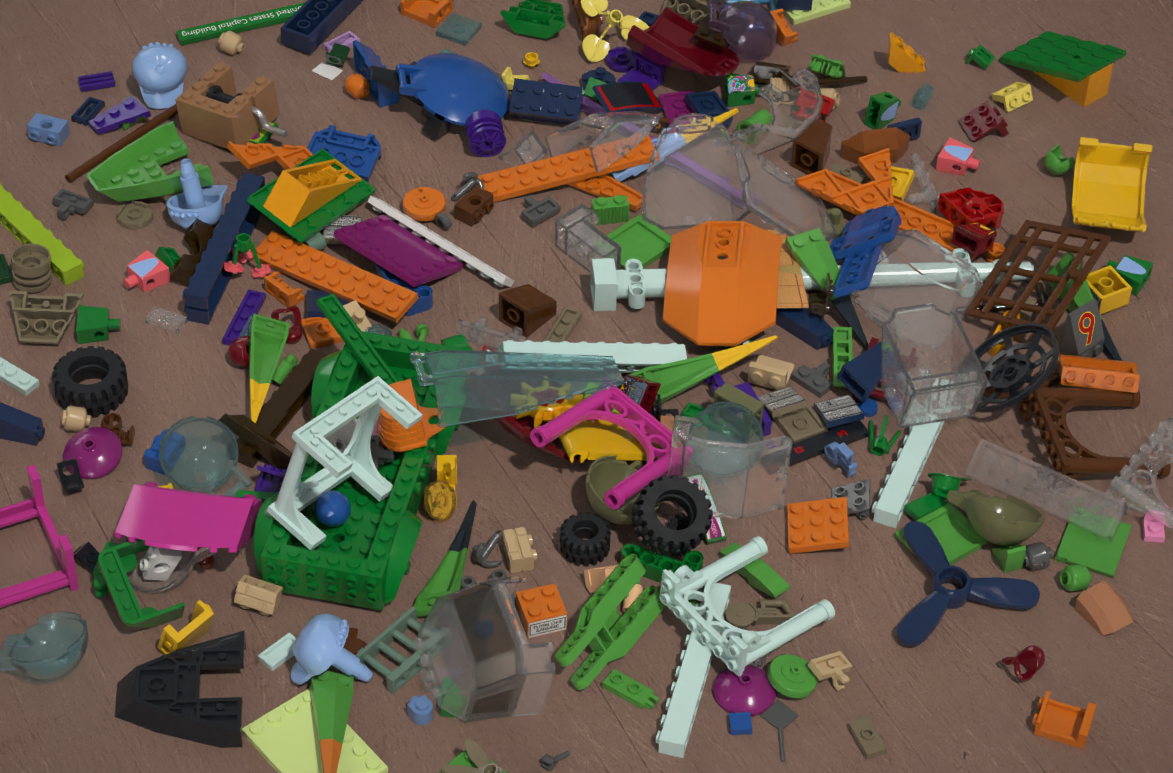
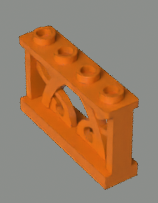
M1060 354L1058 373L1061 385L1137 393L1140 380L1136 362Z

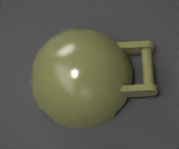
M603 456L596 459L588 470L585 482L586 495L591 507L600 517H603L610 523L632 525L634 517L632 509L641 491L626 500L624 505L618 509L610 508L604 500V495L608 490L644 466V462L637 460L628 465L625 461L616 460L617 456ZM661 502L656 504L655 511L659 508Z
M951 490L947 494L949 502L967 512L969 522L974 530L985 540L994 544L1010 546L1022 543L1031 538L1040 529L1045 520H1041L1043 514L1039 510L1010 495H1007L1006 499L997 496L989 497L979 490H970L969 492Z

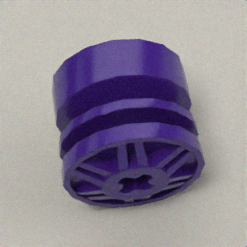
M479 110L467 118L465 130L470 149L474 154L481 157H492L504 149L506 137L501 119L497 113L491 110Z

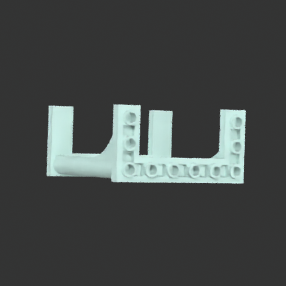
M379 376L292 434L291 438L296 444L277 501L268 506L267 512L309 550L324 542L326 535L300 511L316 501L320 495L330 491L350 476L379 502L391 494L393 485L379 474L370 450L371 436L381 409L383 408L406 429H409L422 418L423 414ZM359 416L350 443L345 451L341 453L325 438ZM310 454L325 468L301 483V475L307 457Z

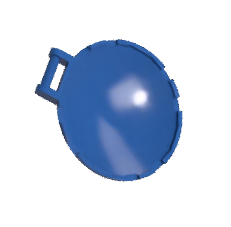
M439 53L426 56L415 65L398 64L395 67L396 73L399 76L400 94L415 96L417 100L420 99L424 103L423 107L434 115L437 113L445 117V121L465 126L467 118L479 110L494 111L502 119L509 109L510 93L506 84L496 72L475 59L458 54ZM406 76L409 77V84L406 82Z

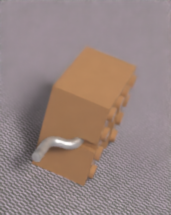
M219 62L200 77L199 82L193 83L175 99L182 134L227 148L229 141H232L233 144L246 145L262 128L282 137H286L288 134L286 130L269 124L280 114L274 80L259 76L241 93L237 94L232 67Z

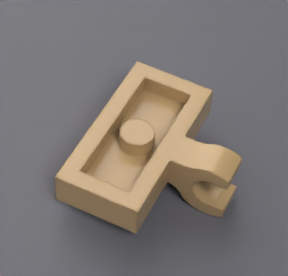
M841 651L812 659L807 665L819 681L832 677L833 685L838 691L845 689L843 684L850 681L849 677L844 673L851 670L852 664Z

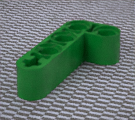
M626 544L621 549V561L631 554H636L646 569L643 577L661 583L662 572L665 569L675 573L678 568L687 565L693 572L703 568V554L696 550L687 553L681 562L634 544Z

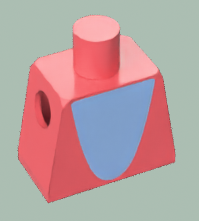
M949 138L937 157L936 170L962 176L968 168L978 170L981 160L973 158L974 149Z
M146 250L127 265L128 277L123 279V284L127 289L136 285L140 290L146 292L170 282L169 267L150 251Z

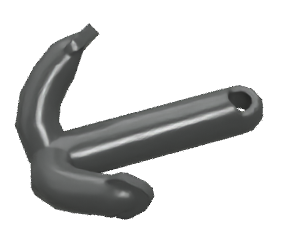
M468 172L463 174L465 179H462L461 185L464 186L452 195L451 199L453 201H457L476 184L484 189L483 181L478 178L476 173Z
M496 530L486 546L481 542L473 547L472 558L475 562L480 563L486 568L498 567L504 562L503 560H486L502 537V530Z

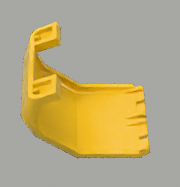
M1080 137L1072 193L1074 224L1145 232L1147 228L1144 217L1145 183L1149 156L1152 153L1153 145L1134 143L1133 146L1099 143L1098 139Z

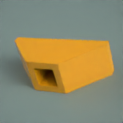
M893 32L889 33L887 47L888 63L899 73L925 72L924 58L916 54L910 45L907 46L900 36H896Z

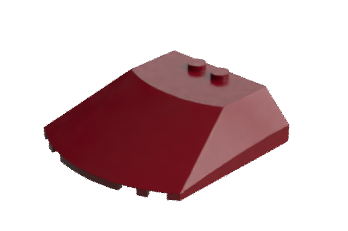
M669 7L664 8L651 27L643 31L633 25L628 33L626 45L657 64L709 76L730 75L736 71L739 65V57H736L738 53L735 49L727 45L722 50L694 39V33L699 26Z

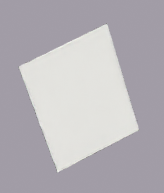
M323 61L312 71L333 80L343 70Z

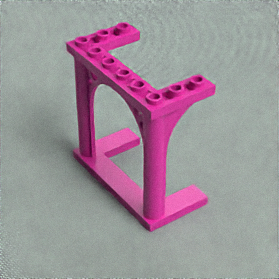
M35 465L26 467L32 499L0 508V528L38 517L61 570L0 589V608L69 586L71 591L79 589L72 546L66 534L59 536L45 506L41 479Z

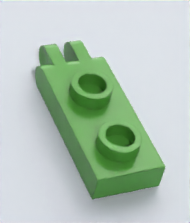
M616 669L602 682V688L640 709L645 707L652 710L654 704H657L659 698L654 695L652 689Z

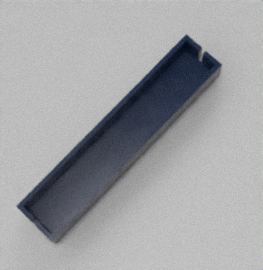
M243 173L241 179L237 181L236 190L232 191L231 200L229 203H226L225 212L220 216L219 224L214 228L212 238L208 240L207 249L202 252L201 261L196 264L195 273L190 277L189 285L183 291V299H185L184 312L187 313V321L209 325L233 275L232 272L225 271L223 265L233 260L232 250H234V245L236 244V236L246 233L251 237L262 214L254 205L252 206L248 203L247 199L251 194L265 186L264 176Z

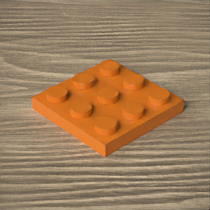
M847 497L787 504L788 546L790 554L850 547Z

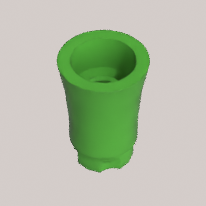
M761 109L749 118L739 122L737 125L739 137L747 143L755 142L758 136L772 122V115L768 110Z

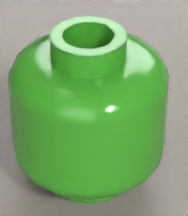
M1068 565L1060 573V583L1067 591H1084L1089 587L1092 580L1091 573L1084 565Z

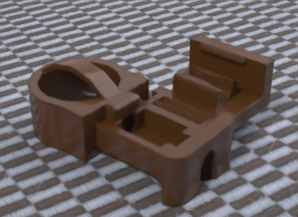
M110 413L103 417V428L114 432L122 445L133 444L134 426H131L130 430L124 432L121 430L123 426L120 415Z

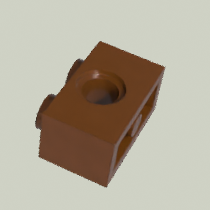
M475 186L454 205V218L471 227L474 226L477 222L481 221L482 217L492 211L494 207L493 194Z

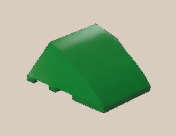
M525 0L520 2L518 7L511 6L509 11H501V16L517 34L548 39L563 29L566 24L563 16V6L559 3L544 0Z

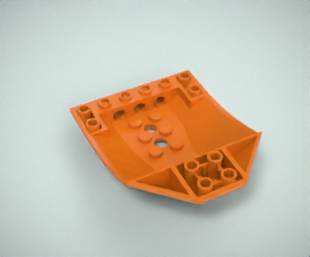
M706 221L672 235L666 275L663 322L696 345L725 347L737 346L775 325L782 237L745 221ZM720 256H726V257H727L726 259H723V260L719 259Z

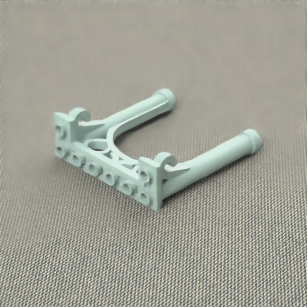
M760 536L750 539L746 545L699 571L693 572L687 565L678 568L675 573L666 569L662 572L659 596L661 602L667 605L674 615L680 618L687 628L693 631L700 638L701 642L707 645L714 655L720 658L727 665L728 669L733 671L738 677L742 675L745 666L819 623L827 622L835 617L834 607L826 599L821 600L777 627L766 631H747L737 628L717 614L709 598L712 586L722 578L767 554V545ZM705 586V588H704V593H703V592H700V591H697V590H699L700 588H702V587ZM697 599L702 601L704 605L695 607L689 600ZM705 613V617L707 620H705L701 615Z

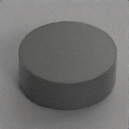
M440 212L435 216V221L442 230L446 231L452 226L451 220L444 212Z

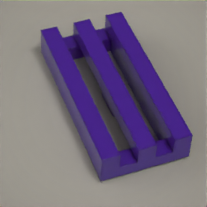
M112 71L78 77L81 92L115 87Z

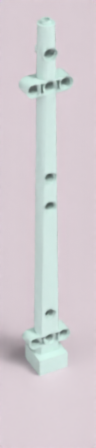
M957 248L952 253L951 263L877 264L869 287L955 283L958 295L963 298H969L974 293L975 283L985 282L1000 259L993 262L971 263L969 253L962 248ZM614 258L592 259L590 289L593 310L616 311L617 299L628 298V304L631 308L641 309L645 305V298L664 297L667 269H643L641 261L629 259L626 261L625 270H616ZM1008 262L1006 265L1011 266L1013 262ZM1022 262L1019 268L1034 271V266L1030 262ZM837 265L839 271H841L842 265ZM779 266V273L801 276L804 290H821L802 266ZM1001 272L994 283L999 284L1006 273ZM1013 275L1010 281L1030 280L1031 278Z

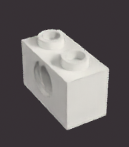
M150 546L145 556L140 560L139 566L143 573V578L167 581L183 557L181 550Z

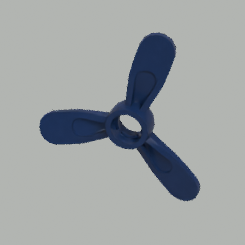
M911 521L905 525L902 532L903 538L933 578L930 586L931 594L914 607L898 625L897 639L901 643L909 646L923 643L940 623L947 609L960 608L967 603L968 599L996 607L1021 610L1032 609L1039 602L1040 592L1033 582L1002 577L971 578L962 568L950 566L941 544L930 527L919 521ZM953 583L958 585L961 589L950 590L945 588L941 584Z

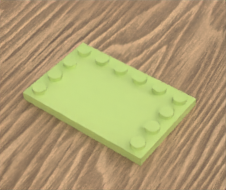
M309 688L242 728L243 736L277 773H323L319 737ZM347 724L337 773H388V766Z

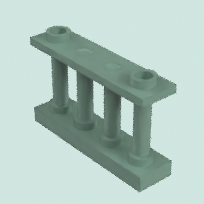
M413 606L408 611L403 612L399 619L366 647L361 648L356 656L360 658L362 664H369L386 676L387 690L395 694L450 646V631L443 628L438 633H433L417 621L416 608ZM412 627L429 639V641L420 646L403 633ZM397 639L415 653L406 658L389 645ZM380 652H384L401 665L395 670H391L375 659V657Z

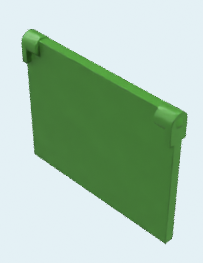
M1074 507L1055 560L1064 564L1084 565L1090 571L1113 578L1132 525L1088 512L1084 508Z

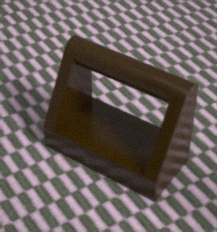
M757 61L754 67V82L770 84L771 77L783 78L779 71L784 69L790 73L791 66Z

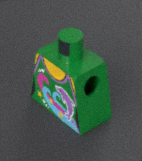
M734 73L726 75L725 92L727 107L754 104L755 95L765 94V85L755 84L754 76Z

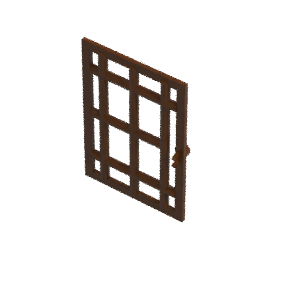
M1026 220L965 311V316L1011 326L1026 323L1041 324L1046 316H1052L1047 325H1041L1053 331L1107 247L1111 236ZM1029 229H1035L1030 237L1025 236ZM1042 231L1061 234L1056 242L1038 239ZM1068 236L1086 239L1082 247L1064 244ZM1097 241L1099 244L1095 250L1090 249L1093 242ZM1025 243L1024 247L1014 260L1013 264L1011 266H1007L1006 264L1016 251L1019 244ZM1033 245L1051 249L1037 271L1019 268ZM1059 250L1077 254L1063 277L1045 273ZM1085 255L1090 256L1080 272L1077 267ZM1000 273H1006L991 296L986 295ZM1013 275L1032 278L1018 301L999 298ZM1070 278L1073 279L1074 283L1056 310L1051 309ZM1039 280L1058 283L1043 307L1025 303ZM981 302H986L982 311L977 310ZM994 304L1012 308L1008 316L989 313ZM1020 310L1038 313L1034 322L1015 318Z

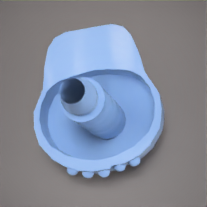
M156 42L155 44L149 43L148 46L144 45L132 62L133 76L139 84L142 97L148 107L153 109L170 108L176 104L175 99L183 93V84L188 72V64L185 56L180 50L173 47V44L167 45L163 43L161 45L159 42Z
M183 159L180 162V173L182 174L180 180L183 192L172 196L166 202L169 216L174 223L186 230L197 218L214 226L223 214V198L228 191V186L209 185L201 187L198 173L195 172L190 159Z
M326 613L314 616L304 626L295 641L293 649L297 660L291 671V679L294 683L302 685L311 677L326 671L331 665L347 676L352 675L354 678L364 682L370 681L373 676L372 671L360 662L359 657L344 648L349 633L347 620H342L335 615Z

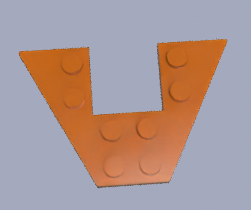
M229 141L227 144V148L248 170L275 160L285 170L291 169L313 155L305 146L299 145L273 147L272 144H253L247 142L246 145L233 144L232 141Z
M887 148L858 158L859 166L871 179V182L844 190L830 171L824 169L797 178L795 184L857 216L871 208L877 209L884 205L888 207L893 206L890 149Z

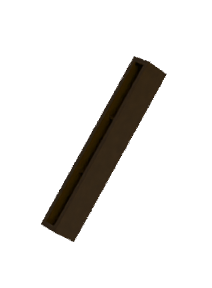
M311 348L307 354L303 355L300 363L292 369L287 379L283 380L278 390L273 392L270 400L262 406L256 424L275 440L312 395V384L316 368L321 359L328 354ZM240 437L233 441L231 445L232 460L253 468L262 457L260 453Z

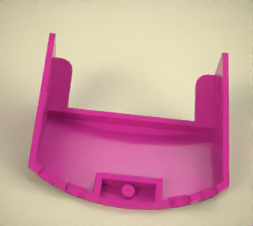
M146 482L143 485L134 484L115 530L114 537L120 539L125 535L129 537L130 542H136L137 539L145 540V545L174 550L197 552V547L210 548V552L216 553L217 548H228V552H237L254 536L256 518L262 499L256 498V495L245 494L244 498L161 488L157 487L155 482Z

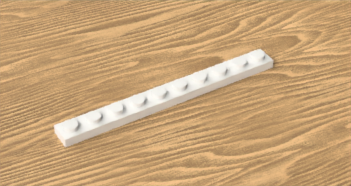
M370 196L367 202L373 205L372 209L379 213L385 212L386 216L392 221H400V226L405 229H413V234L418 237H426V242L434 246L435 244L439 245V250L447 254L449 252L452 253V257H455L457 261L467 262V267L472 270H480L479 274L487 279L493 278V283L496 285L511 287L514 283V280L383 200L374 196Z

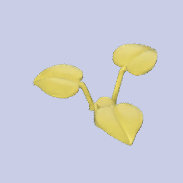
M581 0V7L588 16L594 17L598 13L600 15H607L606 23L608 26L598 38V36L591 34L586 36L582 42V50L590 62H599L608 54L610 49L609 43L602 39L611 27L618 25V28L622 29V37L627 41L628 33L633 25L643 31L649 28V26L634 16L626 15L623 17L621 11L616 9L611 12H603L607 9V0Z

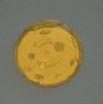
M444 480L431 482L424 493L426 511L435 520L451 518L453 510H456L457 507L456 492Z

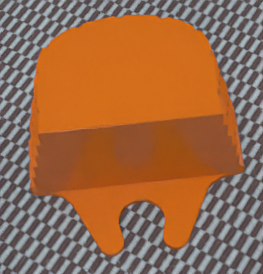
M411 379L389 384L391 388L423 415L419 422L406 429L382 408L377 420V434L381 443L394 452H404L427 446L428 439L447 426L446 422L434 425L428 422L431 417L442 415L443 409L421 407L418 404Z

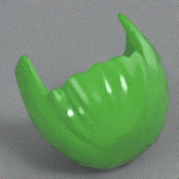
M1060 144L1050 149L1045 156L1046 169L1054 175H1064L1075 165L1073 156L1068 159L1063 156Z

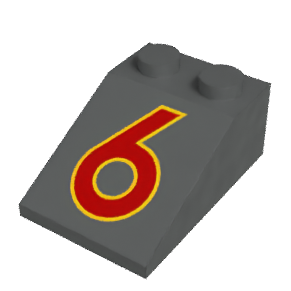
M1092 299L1067 315L1060 354L1092 358L1103 351L1105 337L1096 299Z

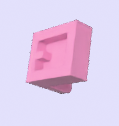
M1145 511L1142 522L1143 540L1145 542L1164 543L1165 512Z

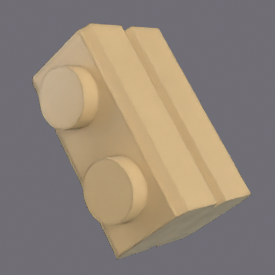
M524 527L515 528L514 530H503L502 545L510 572L518 573L522 570H533L534 561H537V553L535 549L531 548L533 546L531 534L527 535L526 528Z
M244 574L237 584L234 603L240 604L244 609L252 608L258 610L262 615H273L279 608L283 587Z

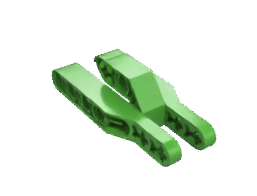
M636 554L625 557L583 606L575 631L555 654V658L560 666L565 667L573 663L587 645L590 646L592 653L571 677V682L577 690L588 687L608 662L625 656L666 606L659 599L660 591L658 588L651 585L640 593L618 620L620 614L617 611V606L624 598L629 596L628 593L636 584L640 583L641 577L646 572Z

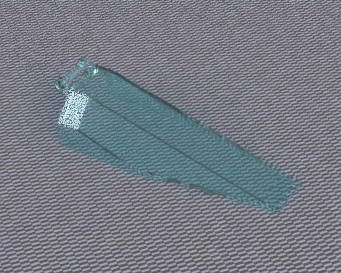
M438 350L425 353L414 351L409 355L410 361L414 364L417 371L419 384L421 386L434 384L438 427L517 415L538 409L539 405L548 403L552 405L556 404V400L563 398L570 400L577 394L584 393L587 395L595 391L624 384V379L613 356Z

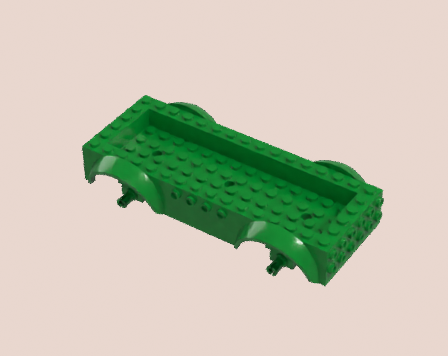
M362 331L399 382L411 379L418 404L421 407L443 409L442 415L433 416L428 422L433 425L446 422L447 426L430 437L427 441V446L404 452H394V462H384V465L379 466V474L393 485L391 494L380 502L351 476L330 491L343 493L350 502L351 512L349 518L342 525L328 527L321 524L315 515L314 507L316 501L301 510L300 512L326 535L325 541L312 550H309L267 512L268 506L277 501L279 492L268 496L262 503L256 518L254 555L257 572L261 579L283 587L282 592L383 611L384 606L395 599L404 573H409L411 565L409 560L423 522L417 516V512L437 455H443L446 452L454 430L458 431L460 425L459 416L468 393L464 388V381L468 376L463 372V348ZM346 344L343 350L333 352L322 358L316 368L312 384V420L372 380ZM310 454L307 457L301 475V483L325 468Z

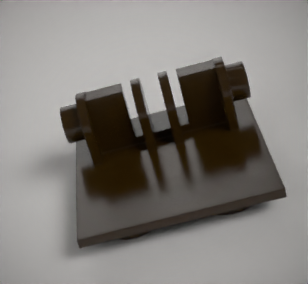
M829 273L826 276L823 294L812 293L809 296L810 310L813 314L821 315V320H824L825 314L828 315L830 304L828 300L829 297H832L834 286H832L833 280H830Z

